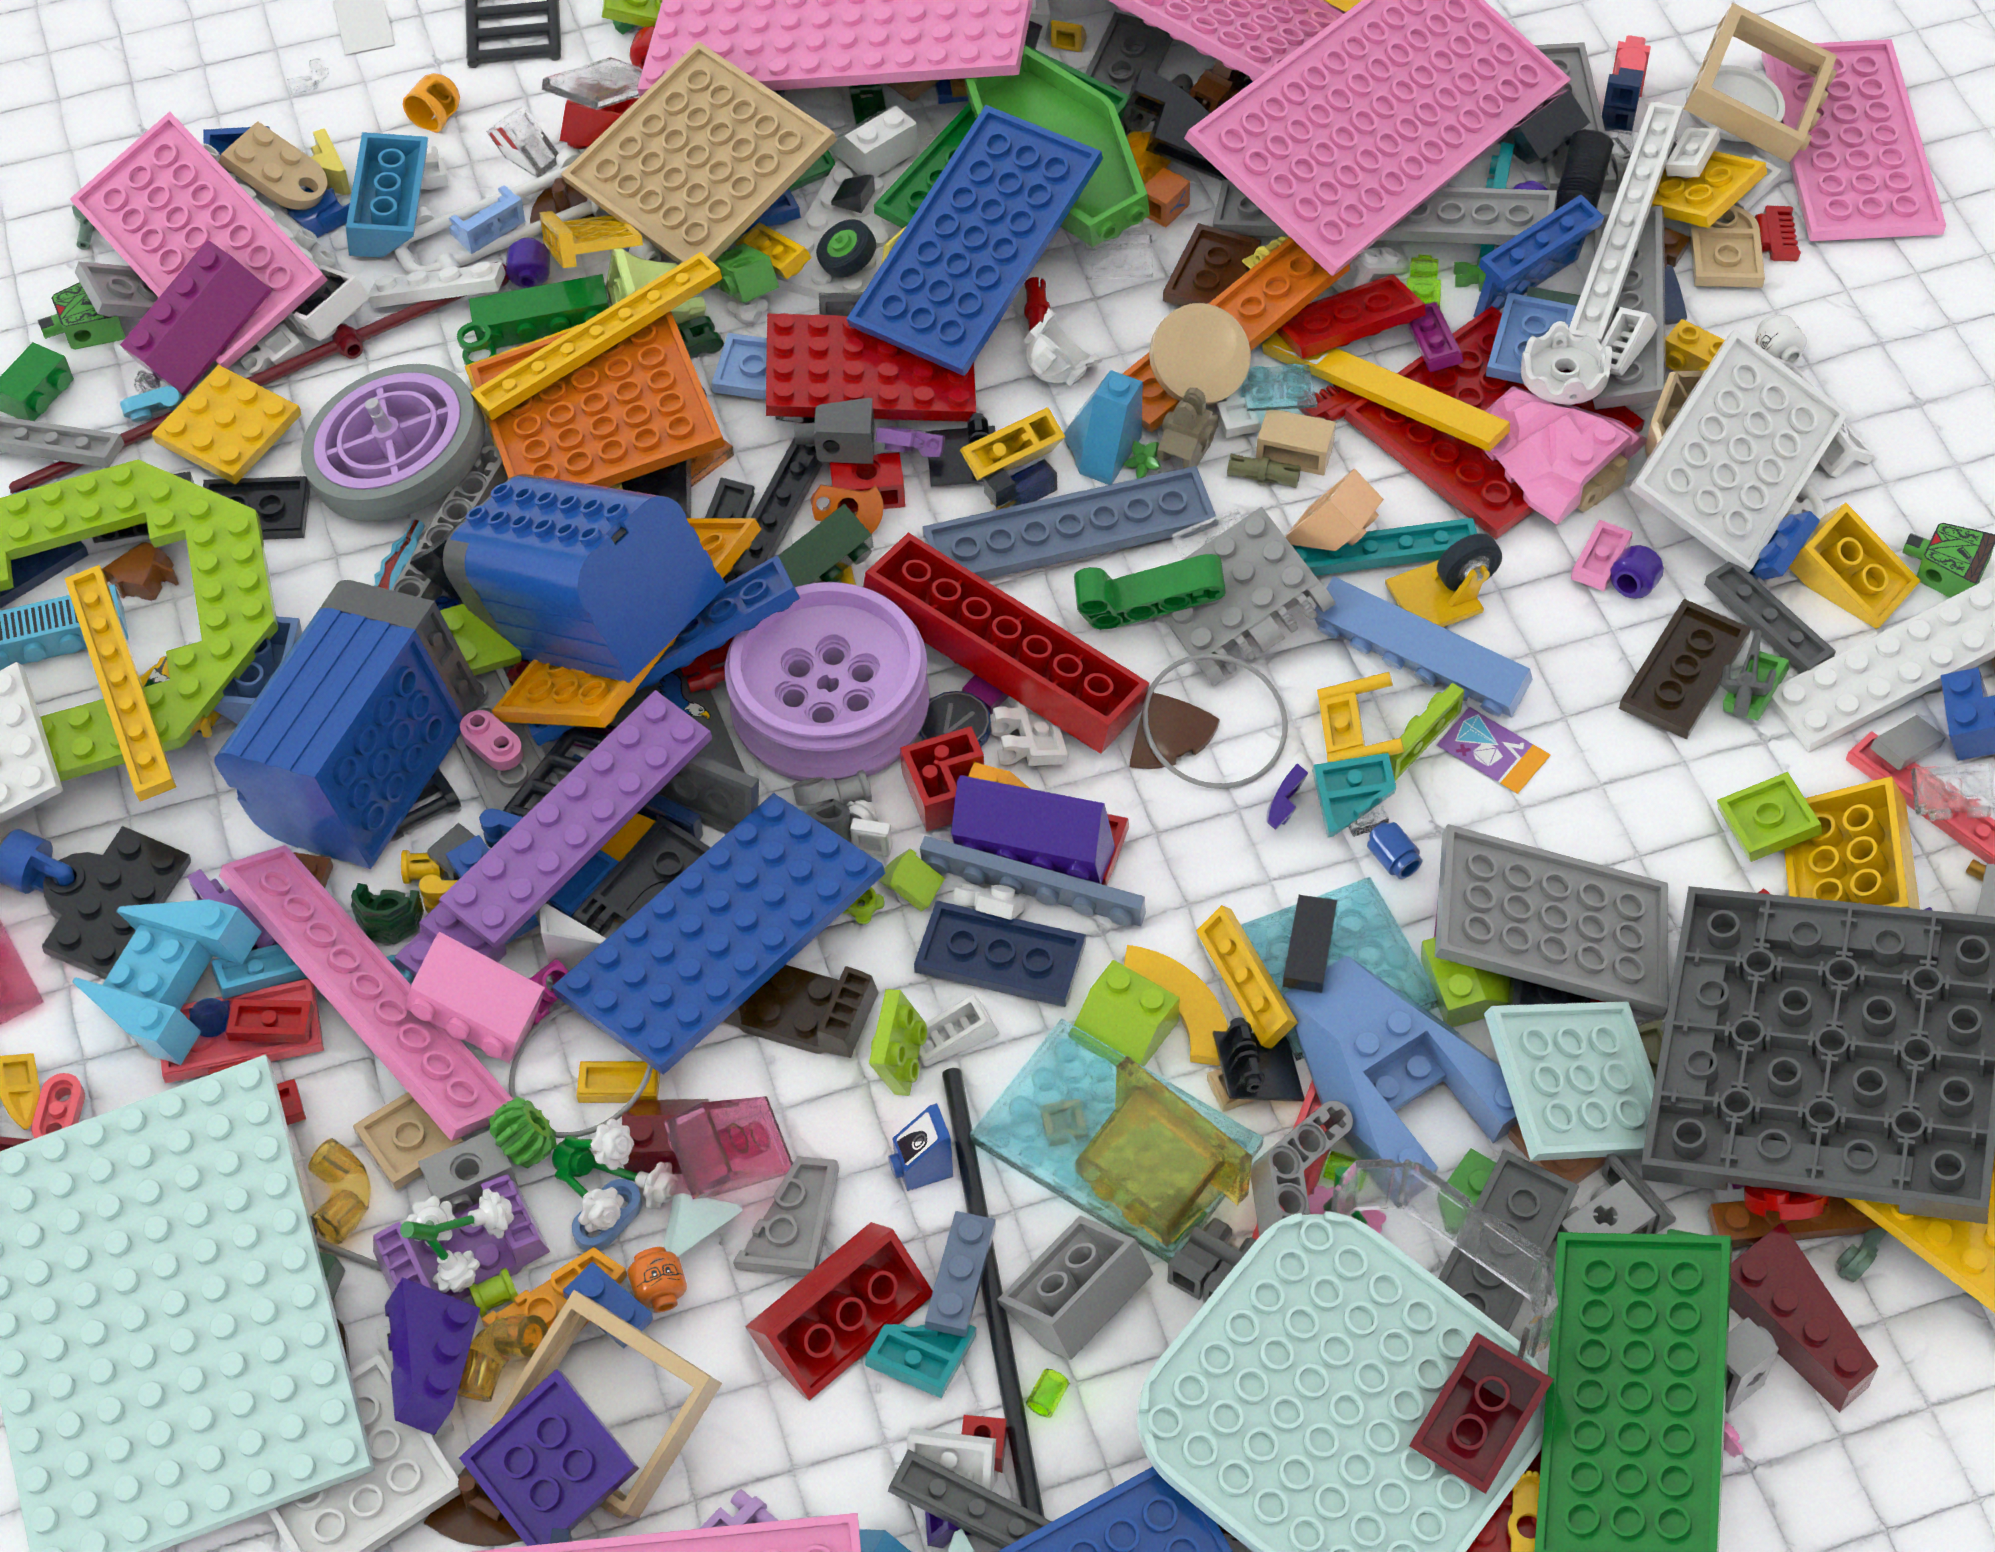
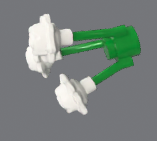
M609 1119L606 1125H598L596 1136L593 1139H578L571 1135L566 1136L565 1140L555 1147L552 1154V1164L557 1170L555 1178L566 1182L582 1198V1212L578 1217V1221L585 1225V1229L588 1232H593L597 1229L606 1231L613 1227L621 1216L620 1207L623 1204L624 1198L617 1194V1190L614 1187L606 1190L595 1189L589 1192L574 1177L588 1175L595 1168L633 1181L637 1187L644 1189L643 1195L646 1198V1208L659 1209L662 1203L671 1202L673 1195L677 1193L679 1187L677 1183L678 1178L672 1174V1164L669 1162H659L650 1173L643 1171L635 1173L618 1167L619 1164L625 1165L628 1163L634 1141L630 1136V1128L626 1125H620L616 1119ZM589 1148H592L593 1151L597 1152L595 1158Z

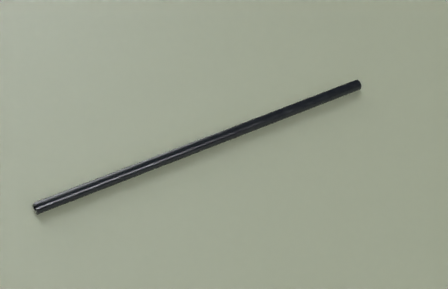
M949 1068L942 1072L967 1213L989 1218L962 1071L959 1068ZM992 1239L980 1286L1004 1417L1007 1419V1434L1020 1505L1045 1518L1007 1311L997 1300L1003 1294Z

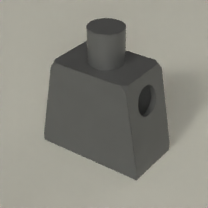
M863 398L816 406L815 423L794 424L795 444H815L817 460L820 462L873 464L875 441L873 399Z

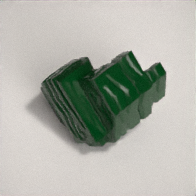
M357 883L356 890H353L351 894V908L356 922L371 940L395 945L418 932L419 922L424 913L419 891L410 890V898L406 897L405 893L395 890H381L380 895H373V893L368 891L367 884Z

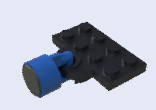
M124 826L120 828L103 855L83 852L74 853L56 860L52 858L53 846L50 841L22 829H15L9 832L0 842V883L24 894H29L34 890L44 893L47 908L52 916L58 919V922L42 944L43 952L103 979L107 978L136 931L117 912L120 906L165 903L191 863L190 854Z

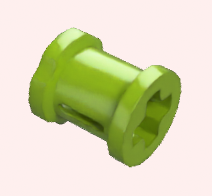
M506 1267L500 1269L499 1275L478 1284L473 1283L472 1286L468 1287L475 1306L480 1308L479 1315L481 1318L487 1315L488 1310L509 1301L515 1302L514 1297L518 1296Z

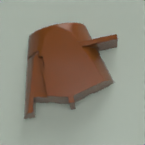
M148 542L139 543L102 568L107 583L115 584L123 599L126 596H139L141 599L149 601L156 600L162 589L161 582L165 583V581H168L176 586L179 584L176 573L172 569L174 564L160 548H154Z

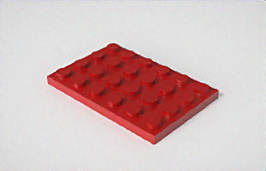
M767 313L766 416L815 417L816 406L820 404L863 398L873 399L874 419L968 422L971 415L976 413L974 363L967 374L963 376L850 327L846 320L848 316Z

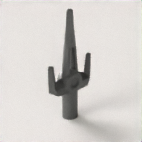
M1759 629L1754 632L1746 660L1738 677L1730 679L1731 667L1725 665L1723 668L1720 685L1727 692L1737 694L1733 714L1739 718L1748 716L1752 696H1764L1772 690L1776 670L1772 669L1769 671L1765 683L1757 678L1762 631ZM1754 660L1752 672H1747L1750 661Z

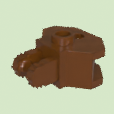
M1216 60L1213 69H1205L1197 83L1191 88L1189 95L1198 101L1209 113H1212L1243 90L1247 81L1240 79L1241 71L1229 69L1223 65L1222 61Z

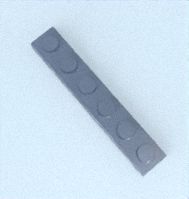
M924 836L919 848L921 860L940 875L954 874L963 877L967 882L975 885L986 883L993 886H1008L1015 890V894L1019 895L1022 893L1035 897L1038 901L1047 905H1056L1058 903L1072 907L1073 910L1083 915L1097 914L1108 917L1112 922L1122 926L1133 924L1141 927L1146 914L1145 896L929 836Z

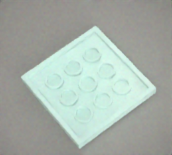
M1629 1002L1491 1006L1484 1013L1530 1161L1607 1157V1154L1612 1153L1617 1156L1643 1155L1655 1078Z

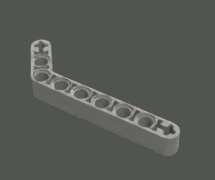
M482 447L479 457L469 473L450 491L391 590L433 600L437 603L444 590L412 566L410 562L451 531L455 525L466 517V514L471 509L480 506L491 496V491L496 486L508 480L497 447Z
M1339 1101L1324 1103L1253 1163L1250 1177L1259 1237L1273 1224L1288 1216L1302 1213V1215L1310 1214L1304 1170L1352 1128V1114L1343 1103ZM1322 1124H1323V1125L1326 1127V1129H1327L1325 1132H1324L1323 1129L1320 1127Z

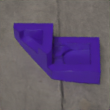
M1298 763L1285 777L1268 807L1266 821L1275 830L1281 824L1285 825L1290 820L1296 806L1289 799L1300 789L1308 775V772Z

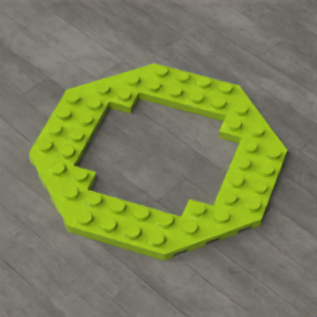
M139 459L1 497L0 591L14 588L11 560L147 522L149 539L154 548L187 540L202 641L167 650L166 656L170 680L143 687L164 751L167 752L184 747L193 736L190 731L200 718H207L225 696L222 692L234 677L239 679L256 658L255 650L265 638L270 640L278 630L261 523L256 510ZM104 699L40 716L60 782L125 764Z

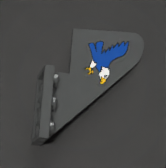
M677 668L663 676L658 683L652 686H645L636 691L617 712L615 719L609 725L617 727L656 690L710 730L712 740L657 794L701 815V822L703 824L728 833L758 807L759 778L745 773L711 691H706L703 688L692 693L690 692L686 679L699 673L695 672L683 676L681 669Z

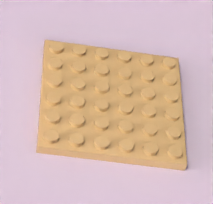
M698 41L561 173V176L567 184L614 218L631 224L643 238L678 264L683 263L699 252H702L714 262L837 139L832 130Z

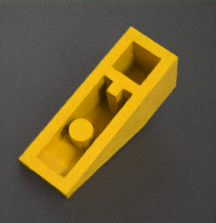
M1046 407L962 447L960 452L978 481L1002 468L1008 471L1052 452L1065 438V435L1049 407Z

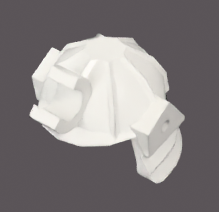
M1048 307L1043 323L1039 322L1023 340L1027 344L1026 356L1031 371L1041 380L1056 384L1066 382L1071 386L1086 373L1087 367L1101 363L1102 359L1096 353L1090 355L1078 347L1061 329L1055 319L1056 314Z

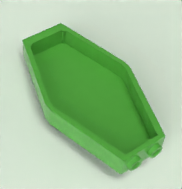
M1024 45L1019 75L964 78L967 96L975 119H977L984 106L988 105L1102 152L1103 160L1060 227L1091 247H1094L1103 241L1118 238L1123 230L1132 225L1139 224L1144 218L1150 216L1148 194L1115 105L1106 95Z

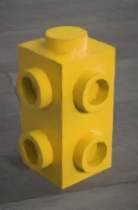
M1681 319L1665 338L1666 367L1673 371L1706 370L1725 340Z

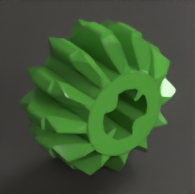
M516 1097L498 1108L489 1119V1131L496 1139V1145L503 1150L504 1156L508 1155L516 1165H521L528 1169L544 1160L557 1146L556 1132L550 1127V1120L546 1119L542 1114V1110L535 1108L531 1101H525L523 1098Z

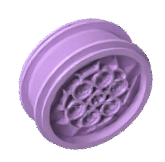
M838 582L812 583L795 587L800 596L799 600L793 602L787 610L776 612L763 619L755 628L735 635L729 646L725 662V681L730 697L732 723L736 734L746 749L757 760L778 774L793 780L803 781L810 778L823 777L825 780L833 778L836 781L857 774V771L862 769L865 771L866 777H869L887 768L899 759L900 747L912 744L924 724L930 700L927 679V654L924 641L912 620L895 603L873 590Z

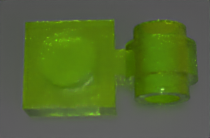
M1418 254V258L1411 257L1410 278H1407L1406 286L1425 305L1437 302L1440 308L1441 279H1437L1439 259L1432 258V255Z

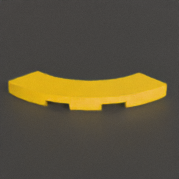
M1127 945L1124 966L1180 997L1179 1015L1190 1043V1062L1221 1066L1212 1033L1213 1031H1227L1228 1025L1223 1010L1211 990L1195 973L1171 957L1147 948Z

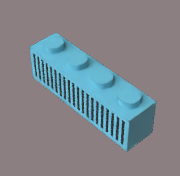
M115 584L109 585L123 631L128 640L129 636L122 601ZM70 595L0 611V670L16 662L20 665L38 662L42 659L76 653L87 649Z

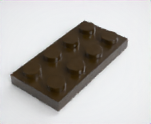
M1683 599L1623 695L1619 709L1684 739H1688L1721 684L1724 666H1732L1749 638L1751 627L1687 599Z

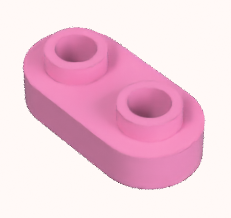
M476 710L468 713L461 720L460 731L464 743L492 768L502 771L510 770L522 761L523 748L519 737L492 713L485 710ZM501 745H507L505 748H499Z

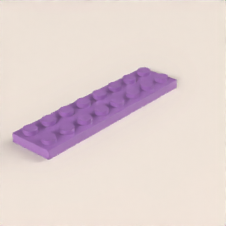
M655 690L439 898L442 907L494 949L498 950L712 740L711 731Z

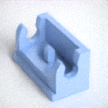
M505 185L498 188L502 196L498 197L497 202L479 211L464 222L457 215L449 217L450 222L453 224L449 227L450 234L471 254L526 222L522 199Z

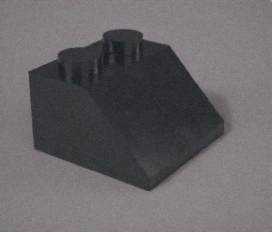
M1570 89L1545 100L1543 106L1534 109L1526 118L1520 121L1521 124L1512 127L1498 144L1501 145V142L1514 144L1513 155L1527 165L1536 161L1544 164L1558 154L1557 147L1564 142L1567 146L1570 145L1572 134L1583 129L1591 122Z

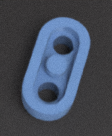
M616 1179L610 1181L601 1189L606 1190L614 1187L617 1190V1194L621 1195L628 1204L624 1208H620L621 1216L613 1227L606 1231L597 1229V1231L601 1232L599 1236L588 1237L590 1232L586 1231L585 1225L578 1221L582 1210L574 1218L572 1234L576 1245L583 1251H588L593 1247L599 1251L606 1249L639 1214L642 1207V1199L638 1187L632 1181Z

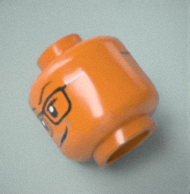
M652 1247L639 1252L634 1256V1262L627 1270L635 1299L646 1308H653L656 1313L675 1308L678 1305L677 1299L682 1297L687 1290V1282L679 1257L670 1251H666L664 1247Z

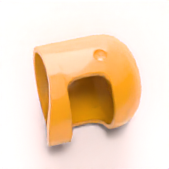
M431 73L425 75L403 98L402 105L404 112L416 126L438 133L446 125L447 119L458 109L460 94L457 86L450 78L442 74Z

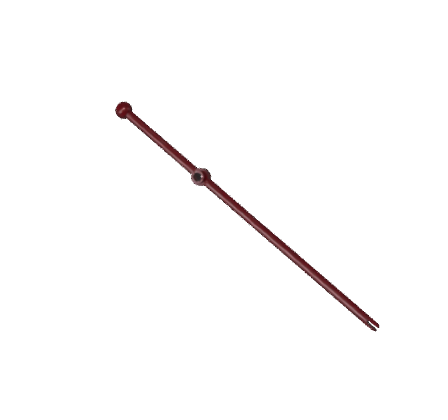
M502 263L506 273V266L504 263ZM507 273L505 274V277L502 281L500 288L504 287L509 282ZM465 296L418 302L357 330L342 323L337 326L336 332L331 335L332 341L246 379L262 387L337 353L349 359H355L362 354V344L364 341ZM173 411L121 433L124 441L122 448L151 436V433ZM58 461L12 481L8 486L10 493L14 494L32 489L85 464Z

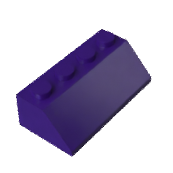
M962 775L959 776L951 830L954 844L1098 884L1102 883L1115 850L1105 803Z

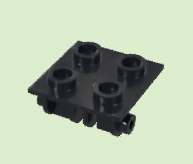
M972 414L967 422V428L925 431V433L945 436L942 457H928L931 487L983 482V479L976 480L960 452L962 447L996 432L995 425L988 426V420L983 414Z
M1242 1017L1231 1020L1227 1031H1213L1212 1034L1229 1099L1304 1101V1094L1287 1034L1270 1049L1261 1046L1256 1035L1251 1033V1024Z

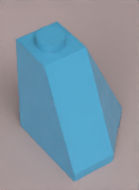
M1110 370L1079 409L1064 432V440L1067 447L1072 451L1079 474L1108 485L1113 484L1124 466L1123 463L1128 460L1133 452L1132 445L1134 440L1139 442L1142 438L1143 381Z

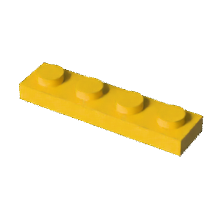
M1221 905L1196 932L1246 1020L1251 1024L1252 1030L1261 1046L1272 1049L1298 1022L1231 908Z

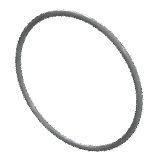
M1198 654L1178 660L1165 668L1155 678L1144 699L1142 720L1144 733L1150 748L1169 771L1189 783L1214 789H1228L1246 785L1267 773L1275 765L1284 749L1288 733V720L1281 696L1264 674L1237 658L1221 654ZM1196 660H1223L1246 668L1267 685L1280 708L1282 735L1275 755L1263 769L1251 777L1240 781L1211 783L1182 773L1162 756L1150 734L1148 708L1156 686L1173 669Z
M567 1004L555 1009L540 1020L527 1034L514 1056L509 1075V1093L513 1099L516 1098V1069L525 1047L543 1025L560 1013L571 1009ZM647 1065L644 1078L633 1097L609 1119L618 1120L624 1112H627L635 1104L650 1079L653 1067ZM609 1119L605 1120L604 1122H602V1123H600V1124H605V1125H606V1123H607V1121H608ZM598 1125L574 1132L555 1131V1138H566L568 1135L573 1137L589 1135L597 1132Z

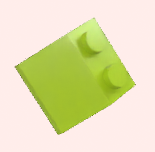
M1436 937L1422 941L1421 962L1445 1023L1453 1028L1484 1019V1013L1491 1006L1508 1004L1511 977L1435 957Z
M1112 960L1090 988L1070 1032L1069 1041L1135 1079L1179 1022L1180 997L1119 962Z

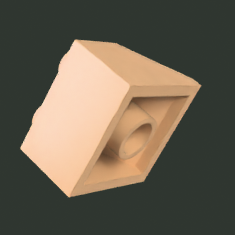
M1354 468L1308 506L1285 537L1291 545L1337 551L1346 542L1352 546L1367 532L1365 529L1379 516L1376 509L1384 499Z

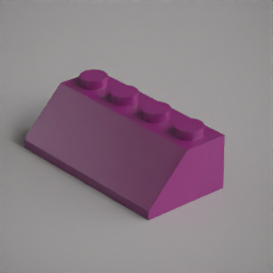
M207 239L122 341L120 346L138 364L169 386L176 388L180 394L186 396L272 291L235 258Z

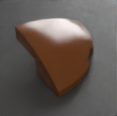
M1153 692L1148 708L1150 734L1159 752L1172 766L1176 765L1177 757L1183 756L1191 749H1193L1192 754L1196 755L1208 745L1218 729L1219 718L1190 703ZM1141 713L1132 749L1130 767L1138 769L1164 768L1165 766L1158 760L1148 744Z

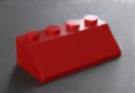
M870 1222L745 1327L766 1359L805 1399L810 1401L870 1350L884 1324H900L932 1297L933 1290L893 1228Z

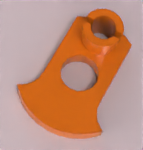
M820 484L811 497L812 513L816 521L822 522L835 512L838 503L842 499L852 498L858 504L855 516L871 534L878 528L882 520L884 507L881 494L876 485L868 491H857ZM820 497H826L829 499V503L821 510L816 505V502Z

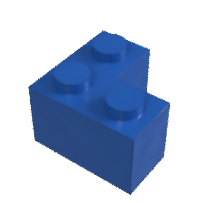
M1979 667L1940 675L1949 737L1958 761L1995 754V695L1988 697Z

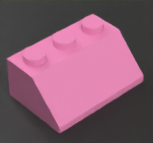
M439 932L410 986L405 1009L412 1012L418 1019L429 1021L443 1028L452 1037L475 1045L488 1056L499 1058L510 1064L533 1027L545 987Z

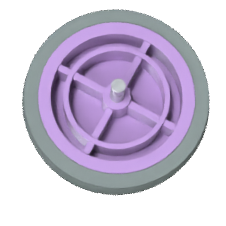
M430 364L392 366L370 373L349 384L335 394L319 410L304 436L301 462L311 488L330 510L343 517L360 521L394 519L414 513L436 502L457 486L469 473L483 447L485 423L482 412L470 393L471 390L455 373Z

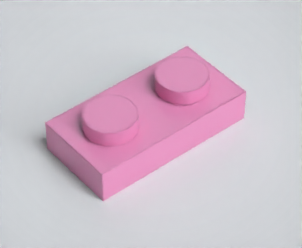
M1599 520L1572 569L1570 579L1605 591L1610 582V569L1621 553L1628 548L1633 532Z

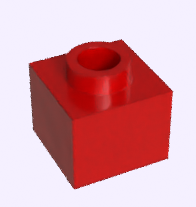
M964 1415L962 1435L996 1439L994 1471L1003 1473L1007 1440V1419Z

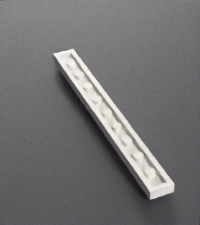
M1650 101L1569 327L1570 333L1575 337H1584L1590 332L1597 337L1601 344L1608 331L1683 116V106Z

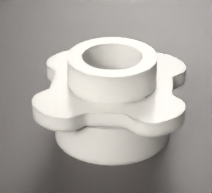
M759 298L752 299L746 303L736 299L727 304L728 311L735 313L737 321L743 324L757 322L760 320L762 312L768 308L767 301Z

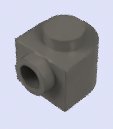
M835 800L805 812L847 841H852L850 810L842 803Z

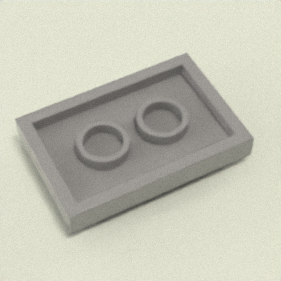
M78 261L74 273L98 314L108 317L127 316L142 319L158 299V296L130 266Z

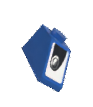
M936 1103L928 1106L892 1138L894 1154L888 1156L890 1167L895 1179L902 1177L907 1191L953 1177L951 1137L939 1106Z

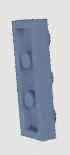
M955 1211L927 1311L925 1329L962 1337L967 1336L996 1228V1219Z

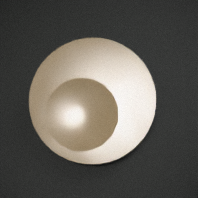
M1193 303L1179 307L1160 322L1151 339L1149 357L1156 380L1169 395L1179 401H1183L1187 389L1190 387L1198 388L1206 395L1205 401L1207 406L1226 399L1241 386L1249 371L1251 351L1245 331L1231 314L1211 304Z

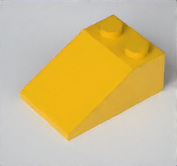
M1846 502L1820 519V522L1789 566V569L1808 588L1875 629L1881 627L1921 581Z

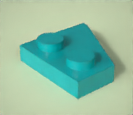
M1388 753L1315 764L1312 769L1327 838L1334 837L1395 794L1397 788Z
M884 1324L866 1355L865 1366L942 1399L976 1337L977 1327L969 1325L967 1336L962 1337L925 1329V1325L908 1327L904 1324Z

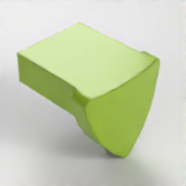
M909 848L884 868L885 875L879 881L888 889H893L921 912L929 907L945 878L917 857V853Z

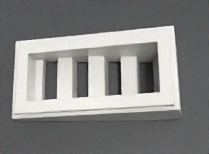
M1623 307L1619 308L1601 343L1602 347L1611 346L1612 359L1618 360L1616 364L1611 363L1610 374L1622 376L1655 333L1658 325L1650 313ZM1623 339H1628L1627 343L1621 341ZM1616 348H1618V349H1622L1623 352H1622V353H1617V352H1614V350H1615Z
M975 993L926 1022L927 1037L931 1036L937 1047L930 1050L925 1042L924 1045L920 1046L919 1057L923 1064L928 1067L987 1041L999 1033L990 1015ZM976 1017L978 1022L971 1025L969 1019ZM961 1023L964 1030L957 1033L954 1026ZM943 1030H946L950 1036V1039L945 1042L939 1033Z

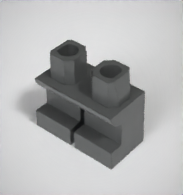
M1215 1217L1203 1230L1195 1227L1182 1251H1177L1169 1261L1167 1282L1198 1300L1203 1296V1303H1205L1256 1240L1252 1237H1247L1238 1250L1228 1245L1227 1242L1232 1236V1228Z

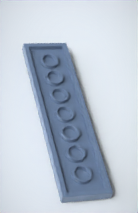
M1192 466L922 526L925 543L979 577L989 579L1216 528L1217 516L1197 466Z

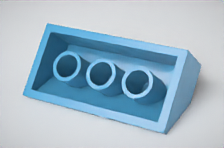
M362 132L346 223L349 256L383 258L414 237L429 142L428 137Z

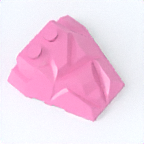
M1515 386L1511 387L1485 410L1490 414L1509 421L1510 432L1490 452L1484 451L1492 461L1498 460L1506 469L1504 476L1510 483L1516 481L1524 491L1523 499L1525 502L1557 525L1580 505L1583 486L1618 454L1629 460L1646 444L1647 438L1619 420L1573 405L1567 406L1552 403L1539 398L1530 391Z

